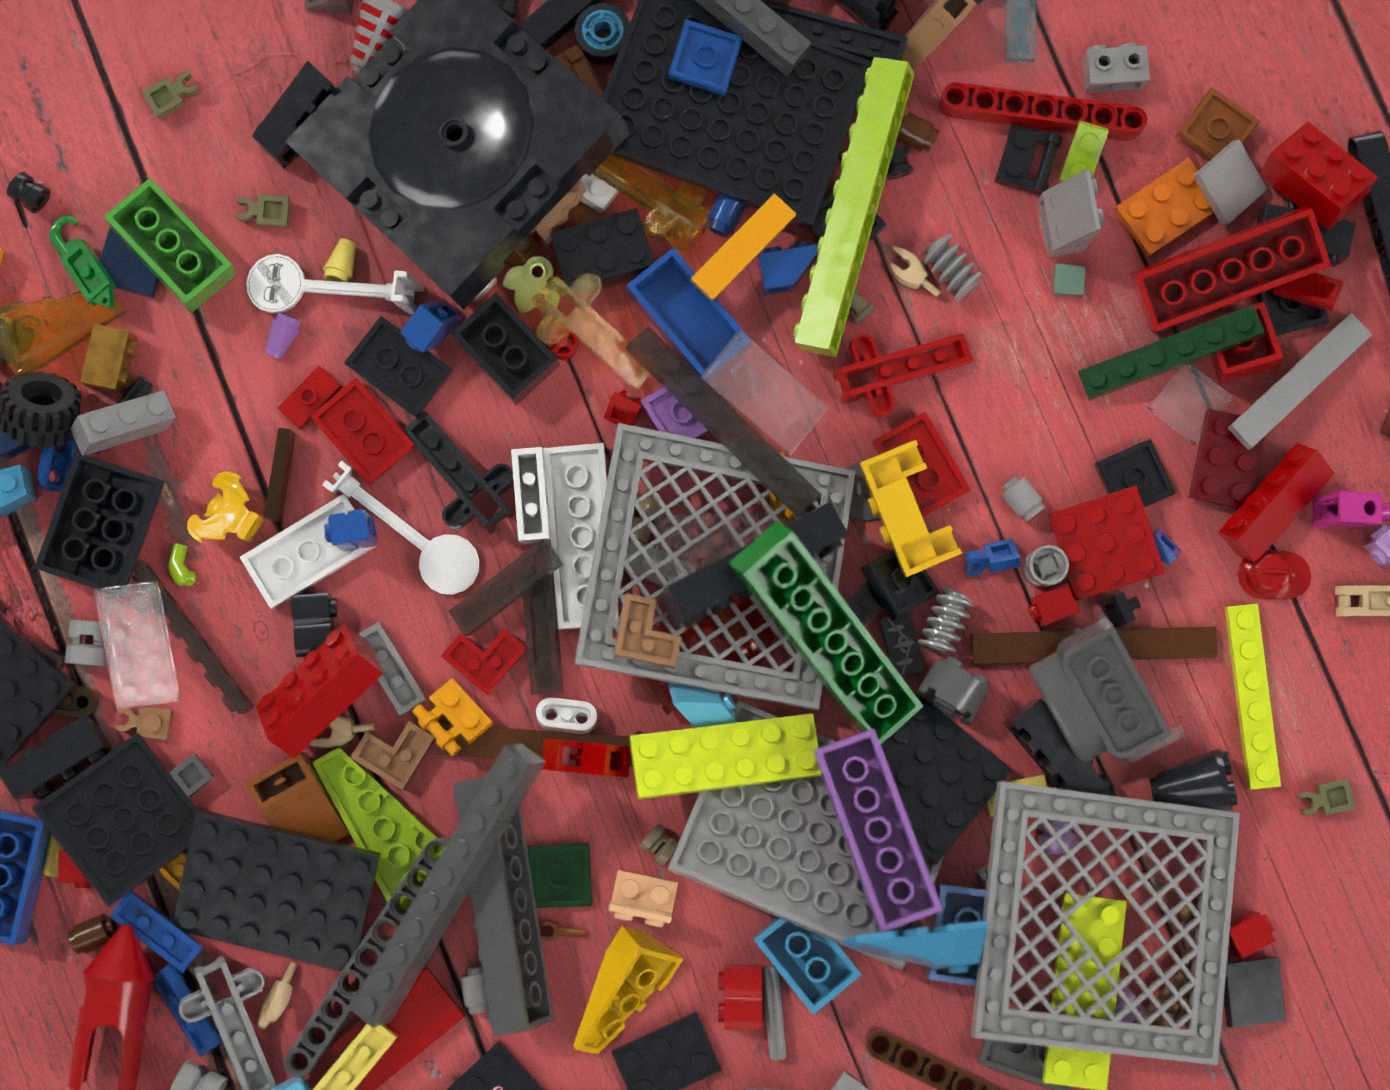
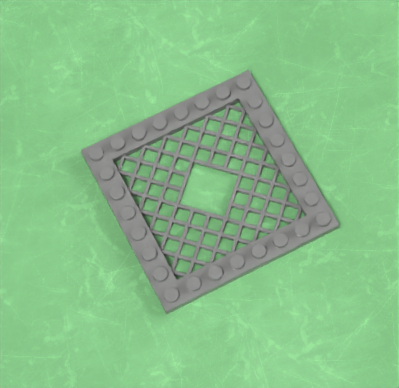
M618 423L574 665L818 710L822 682L796 649L795 652L786 641L788 640L787 637L782 635L774 620L770 618L754 595L749 597L754 605L742 613L735 603L729 605L736 617L725 625L722 624L716 614L713 615L711 611L707 612L706 614L711 616L719 629L705 637L697 624L692 628L701 641L688 650L681 640L680 648L683 652L679 651L675 668L613 656L616 639L611 637L613 628L618 632V623L620 622V617L615 619L618 598L623 603L625 597L623 593L637 585L644 597L656 598L666 586L688 575L676 557L723 525H725L741 548L745 546L741 539L753 531L759 537L762 534L759 527L770 519L774 523L776 521L781 523L776 515L789 507L796 519L801 517L794 503L806 495L815 509L831 501L847 530L856 471ZM643 461L651 463L650 465L642 469ZM658 466L666 480L653 488L644 474ZM665 466L681 470L671 476ZM688 472L696 486L683 494L674 480ZM695 472L711 476L701 482ZM717 478L726 492L713 500L704 486ZM724 478L741 482L731 488ZM641 479L649 491L636 499L639 480ZM670 483L679 497L665 505L657 491ZM747 484L756 498L743 506L734 492ZM754 484L769 486L771 488L760 494V492ZM700 490L709 503L695 511L687 497ZM777 490L785 504L773 512L764 497ZM784 490L799 492L800 494L790 500ZM652 495L661 509L648 518L639 503ZM813 495L819 496V502L816 501ZM730 496L738 510L725 517L717 503ZM682 501L691 513V516L678 523L669 509ZM759 501L768 516L755 523L746 509ZM712 507L721 521L708 529L699 515ZM635 508L644 521L631 529ZM665 513L674 527L660 535L651 521ZM742 513L751 527L738 535L729 521ZM695 519L704 533L690 541L681 527ZM647 525L656 539L643 547L633 533ZM677 531L686 545L673 553L664 539ZM630 538L639 551L625 559ZM845 538L841 540L843 546L836 549L834 553L823 559H820L818 555L815 556V562L836 590L838 589ZM660 543L669 557L655 565L646 551ZM642 555L651 569L637 577L628 563ZM672 560L681 575L668 583L659 569ZM625 568L633 581L620 589ZM655 573L664 587L650 595L641 581ZM656 604L655 612L658 617L653 620L652 626L662 621L669 633L677 636L687 630L683 626L675 631L666 619L668 616L667 612L662 613ZM757 608L766 623L753 631L744 616ZM740 620L749 635L736 643L727 631V628ZM770 626L779 640L766 649L757 634ZM722 632L732 647L718 655L709 641ZM752 638L761 653L748 661L739 646ZM782 644L791 656V659L779 667L769 652ZM705 645L712 657L691 653ZM735 651L743 663L723 660L722 658ZM765 656L773 669L752 664ZM793 663L792 672L782 671Z
M997 781L983 921H987L988 930L980 963H978L971 1037L1218 1066L1240 813ZM1028 817L1038 818L1027 827ZM1047 820L1068 823L1056 832ZM1042 823L1051 834V837L1039 846L1030 832ZM1077 824L1098 827L1086 836ZM1072 827L1081 838V841L1069 850L1060 836ZM1108 828L1124 829L1127 831L1116 840ZM1102 831L1112 844L1099 853L1090 840ZM1137 831L1157 835L1148 843H1145ZM1132 835L1142 848L1129 857L1120 844ZM1167 835L1185 837L1186 839L1175 847ZM1027 839L1035 850L1024 859L1025 842ZM1162 839L1171 852L1159 861L1150 848ZM1197 839L1203 840L1202 846L1197 841ZM1056 841L1065 854L1055 863H1052L1043 850ZM1192 843L1200 853V856L1189 865L1180 852ZM1086 845L1095 858L1082 867L1073 854ZM1116 849L1125 862L1113 871L1103 858ZM1146 853L1155 866L1143 875L1134 864V861ZM1039 855L1048 868L1036 878L1027 864ZM1173 857H1176L1184 867V870L1175 878H1172L1164 868V865ZM1067 859H1070L1079 872L1066 882L1057 868ZM1097 863H1100L1108 876L1096 885L1087 872ZM1199 864H1201L1200 877L1193 870ZM1129 866L1138 877V880L1126 889L1117 876ZM1159 870L1168 883L1156 893L1147 879ZM1022 871H1024L1032 882L1021 890ZM1053 873L1062 886L1049 895L1040 882ZM1189 874L1198 887L1186 896L1177 883ZM1083 876L1092 890L1079 899L1070 886ZM1113 880L1149 929L1108 964L1103 966L1067 918ZM1143 884L1152 897L1142 906H1139L1131 893ZM1036 886L1045 900L1032 909L1023 896ZM1173 888L1182 901L1169 910L1161 897ZM1066 890L1075 904L1063 913L1054 902V899ZM1198 895L1196 910L1190 901ZM1020 901L1028 914L1017 923ZM1157 902L1165 915L1153 924L1144 911ZM1049 904L1058 915V918L1046 927L1037 914ZM1186 905L1195 919L1183 928L1174 915ZM1033 918L1042 932L1029 941L1020 928ZM1170 919L1179 932L1167 942L1158 931V928ZM1063 922L1072 936L1060 945L1050 932ZM1195 927L1193 941L1188 932ZM1153 933L1162 944V947L1150 956L1141 943ZM1017 934L1025 946L1014 954ZM1046 936L1055 947V950L1043 959L1033 946ZM1183 937L1192 950L1180 960L1171 947ZM1077 940L1086 953L1073 963L1064 950ZM1137 947L1146 960L1134 970L1124 957ZM1027 951H1030L1039 964L1026 974L1017 960ZM1167 951L1176 964L1166 973H1163L1155 960ZM1060 954L1069 967L1056 977L1047 964ZM1091 958L1099 971L1087 981L1078 967ZM1192 959V966H1191V973H1190V971L1187 969V967L1185 966V964H1186L1189 960ZM1118 962H1121L1129 972V975L1117 984L1108 971ZM1150 965L1160 978L1147 988L1138 975ZM1014 966L1022 978L1011 986ZM1043 968L1052 982L1039 991L1030 978ZM1181 969L1189 982L1177 991L1168 978ZM1074 972L1083 985L1070 995L1061 982ZM1104 976L1113 989L1100 998L1092 988V985ZM1134 979L1143 992L1131 1002L1121 989ZM1024 983H1027L1035 996L1023 1006L1014 995V992ZM1164 983L1173 996L1163 1005H1160L1152 992ZM1057 986L1066 999L1053 1009L1044 996ZM1087 990L1096 1003L1084 1013L1075 1002V999ZM1187 991H1189L1188 1004L1182 998ZM1115 994H1118L1126 1004V1007L1114 1016L1105 1003ZM1148 997L1157 1010L1144 1020L1135 1007ZM1009 999L1013 1001L1018 1009L1009 1008ZM1040 1000L1048 1012L1031 1011L1029 1009ZM1178 1001L1186 1011V1014L1174 1023L1165 1010ZM1071 1004L1079 1016L1059 1013ZM1101 1008L1110 1020L1091 1018L1090 1016ZM1131 1011L1139 1023L1120 1020ZM1161 1015L1170 1027L1151 1025L1150 1023ZM1186 1023V1029L1180 1028L1183 1024Z

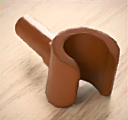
M554 921L542 924L544 926L550 925L554 929L552 936H541L546 941L553 940L558 936L585 937V929L560 927Z

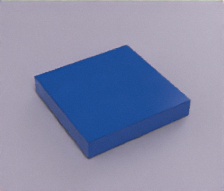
M685 19L668 78L725 96L743 37Z

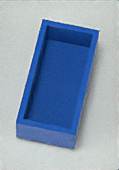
M672 248L626 285L627 294L704 385L750 347L751 339L716 298L711 301L690 281L695 274L678 252Z

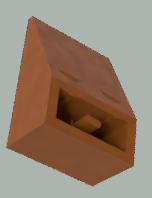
M300 752L295 758L290 757L245 782L259 811L269 826L334 842L350 834L307 752Z

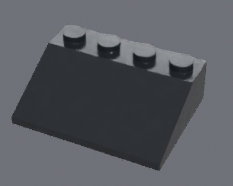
M76 452L34 568L124 598L165 481L87 455L82 456L81 453Z

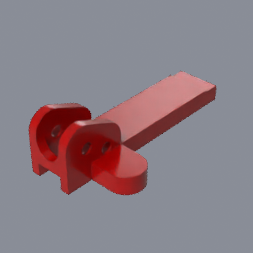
M963 333L880 357L872 337L867 334H858L850 341L848 346L853 364L838 369L833 374L834 381H839L841 384L842 396L840 399L842 404L865 397L869 411L876 417H884L893 410L895 405L890 389L891 386L967 365L973 360ZM873 369L877 380L876 383L851 390L847 378Z

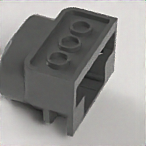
M1103 612L1096 614L1099 621L1082 630L1080 628L1075 629V634L1059 643L1055 653L1029 667V673L1077 760L1082 763L1108 750L1113 756L1125 759L1173 735L1116 630Z

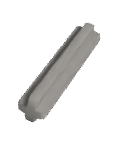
M767 966L762 969V983L769 1058L771 1060H783L787 1054L779 971L775 966Z

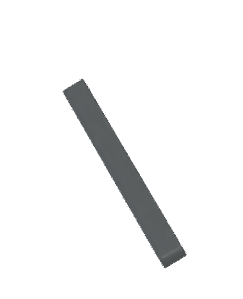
M439 837L430 841L424 847L284 1059V1066L290 1075L295 1077L304 1076L319 1064L329 1049L328 1047L331 1046L353 1013L350 1010L352 1004L392 938L384 934V922L392 924L395 931L397 930L407 913L400 906L401 897L405 896L411 902L414 901L422 887V884L417 879L418 871L423 870L429 875L438 860L434 853L435 846L441 844L445 847L450 839L449 837ZM367 948L376 952V963H371L367 960ZM349 975L358 977L360 981L359 989L350 986L348 982ZM332 1001H337L342 1005V1015L333 1012L331 1008ZM315 1027H320L324 1030L325 1040L317 1039L314 1034ZM298 1053H302L307 1057V1066H303L298 1062Z

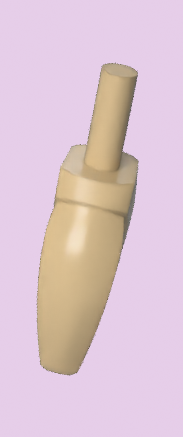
M893 246L892 251L909 265L908 269L902 270L895 264L889 263V269L894 278L909 288L918 289L922 285L937 298L941 291L926 280L929 274L922 261L914 253L901 247Z
M339 715L329 725L332 729L331 736L329 738L321 737L320 739H314L309 745L319 748L339 747L354 739L357 732L375 731V724L354 725L353 719Z
M290 962L282 981L276 980L267 993L260 1010L258 1027L265 1029L270 1021L275 1022L287 1007L293 989L289 982L296 970L297 964Z

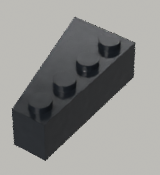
M1042 698L1031 700L1003 722L1056 789L1114 796L1110 791L1113 788L1112 784L1102 773L1098 774L1092 766V759L1085 763L1077 760Z

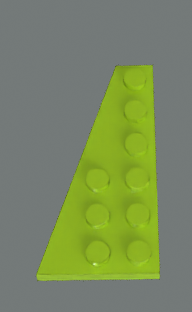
M338 747L313 761L312 764L357 847L381 853L375 880L388 903L424 847L438 837L361 765L351 759L348 753L341 747ZM437 844L434 848L437 858H439L445 848L441 844ZM419 870L417 879L423 885L428 877V873ZM402 896L400 906L403 910L408 911L412 902L408 897Z

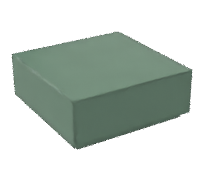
M1055 264L1052 295L1083 297L1086 266Z

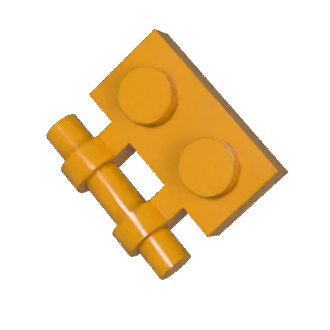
M453 678L429 697V701L435 707L434 709L427 711L422 704H419L412 711L419 719L418 724L424 730L428 729L437 739L436 744L442 750L446 749L452 757L461 751V747L455 742L458 738L462 736L470 745L493 725L488 716ZM443 716L453 726L448 731H445L437 722Z

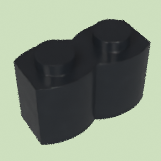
M331 593L291 596L296 657H306L311 651H315L325 642L327 636L333 630H337L334 629V617L339 615L337 599H332Z

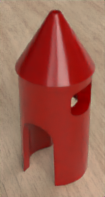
M122 924L83 971L86 995L84 1005L79 1010L68 1087L73 1090H81L82 1082L88 1080L96 1031L98 1027L105 1025L117 1028L123 1035L124 1043L118 1090H136L152 981L155 980V976L132 925Z

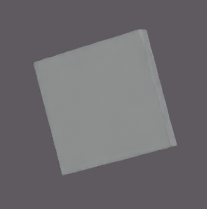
M1240 140L1232 141L1193 175L1221 225H1228L1268 190Z

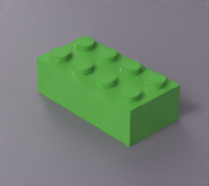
M151 178L103 216L114 233L190 313H193L237 275L230 261Z

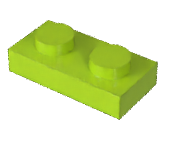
M1079 120L1060 175V180L1065 181L1090 169L1091 179L1093 178L1109 132L1107 128Z

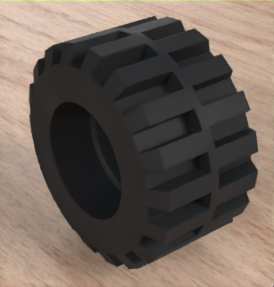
M39 371L37 373L25 372L23 375L17 374L12 377V380H7L1 390V430L7 433V437L11 440L16 439L17 443L22 445L28 444L30 447L37 448V446H42L43 448H51L52 445H63V442H69L73 439L70 428L77 416L80 415L81 393L77 390V386L74 383H69L68 379L58 377L57 374H47Z

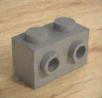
M1125 43L1115 48H1108L1107 45H1095L1087 49L1081 59L1085 94L1144 90L1150 81L1147 45L1137 46L1136 43Z

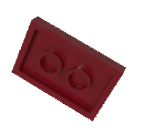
M1206 409L1188 498L1239 509L1248 496L1254 492L1264 437L1248 450L1228 429L1241 415Z

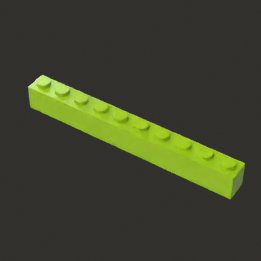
M874 57L871 67H868L866 70V87L864 94L859 97L857 102L858 116L856 123L851 125L849 131L850 144L848 152L845 151L842 156L841 167L843 170L840 180H837L834 185L833 195L835 198L833 206L827 211L825 219L826 231L824 237L822 236L818 242L817 251L819 256L816 265H813L810 271L809 279L811 285L808 294H805L802 300L801 307L803 313L801 320L794 328V343L802 351L837 357L915 75L907 61Z

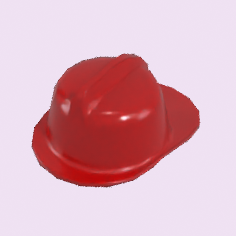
M1267 550L1256 563L1244 558L1239 565L1238 579L1244 591L1253 597L1261 599H1293L1305 593L1310 585L1311 573L1306 561L1298 554L1288 551Z

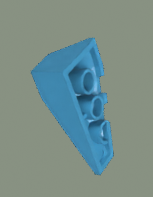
M987 921L948 924L932 928V930L923 927L905 930L903 933L889 931L856 935L844 939L845 946L935 969L949 968L950 974L969 971V965L980 963L988 923Z

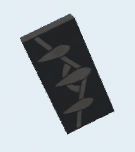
M907 612L893 621L890 617L879 619L889 660L901 677L925 671L910 613Z

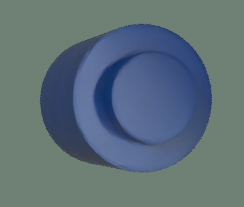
M718 194L707 217L709 222L706 227L718 235L728 237L730 232H734L746 205Z

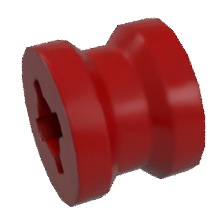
M559 326L549 333L547 345L558 360H569L576 355L578 341L575 333L570 328Z

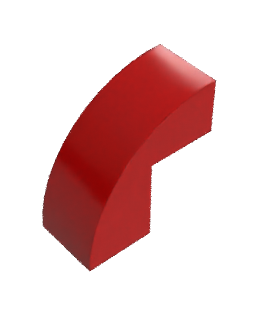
M544 739L542 759L546 762L542 770L628 778L631 749L629 746Z

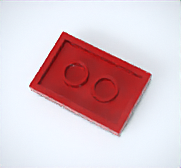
M357 378L353 379L310 416L370 486L416 447Z
M926 412L872 441L879 455L914 440L917 441V449L927 469L906 478L922 518L971 490Z

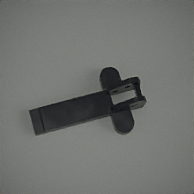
M426 411L403 429V432L458 495L442 512V519L449 528L453 530L462 529L477 517L492 535L496 531L495 527L499 521L504 518L511 519L514 516L513 512L500 498L514 485L513 470L510 466L503 463L497 464L481 476ZM482 489H485L501 508L488 521L470 501Z

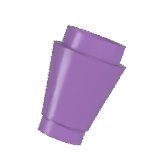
M279 312L276 319H272L265 353L282 359L301 331L298 329L301 322Z

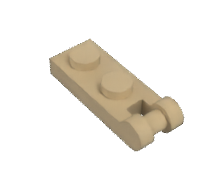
M1390 585L1335 586V596H1338V607L1335 608L1336 617H1390ZM1351 596H1359V607H1351Z

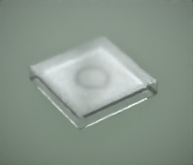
M1189 363L1181 366L1148 406V409L1193 445H1196L1200 441L1206 409L1224 411L1234 397Z

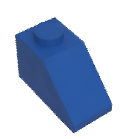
M443 299L420 304L400 334L407 339L406 343L412 349L426 352L435 349L465 318Z

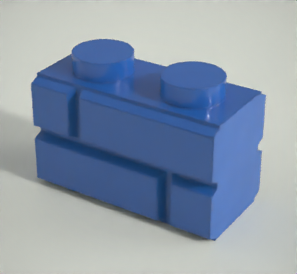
M363 509L348 511L347 514L344 512L331 514L328 518V524H324L327 542H332L333 546L345 552L357 550L359 546L362 548L377 546L378 538L375 520Z

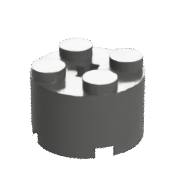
M948 656L945 661L936 660L918 688L917 695L924 694L926 696L925 699L951 720L956 715L963 718L960 722L961 724L969 725L989 693L987 687L990 682L977 673L971 675L963 670L964 665L953 657Z

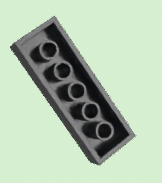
M831 501L784 525L793 531L814 561L816 560V555L823 559L834 553L836 549L843 546L841 540L849 535ZM751 543L664 588L658 597L675 629L684 625L685 629H689L702 622V619L707 617V612L711 611L715 615L730 607L729 605L735 602L734 598L737 596L742 601L753 595L729 564L731 560Z

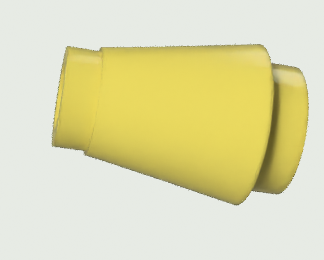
M339 239L338 244L323 268L325 272L324 278L327 281L348 282V280L352 279L355 249L357 246L353 241Z

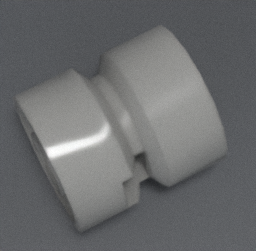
M1046 545L1027 555L1023 561L1022 571L1029 584L1037 588H1047L1065 578L1068 573L1069 562L1063 550L1057 546Z
M69 620L67 637L72 640V643L66 646L64 663L106 667L107 649L103 647V643L109 641L110 624ZM83 636L93 637V645L82 644Z
M187 1060L179 1070L170 1090H225L228 1078L214 1071L206 1074L203 1066Z

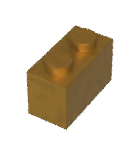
M94 324L80 383L88 388L124 395L125 387H129L132 379V371L130 370L132 358H136L139 350L137 336L128 330Z

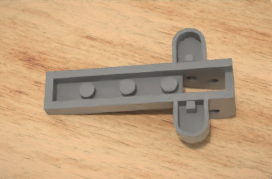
M223 955L217 957L209 965L193 968L201 989L181 999L178 1005L181 1018L186 1022H196L212 1015L242 1089L270 1090L274 1088L276 1083L242 1003L243 1000L262 991L265 985L262 973L256 968H247L231 975ZM221 968L232 996L214 1003L203 975Z

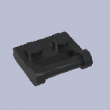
M1012 123L994 182L1041 195L1042 192L1049 189L1047 182L1057 148L1061 147L1063 137L1055 133H1045ZM1037 144L1044 145L1045 150L1036 180L1027 179Z

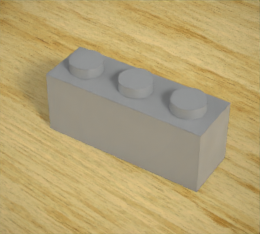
M164 390L78 415L70 430L81 455L85 456L166 431L176 416Z

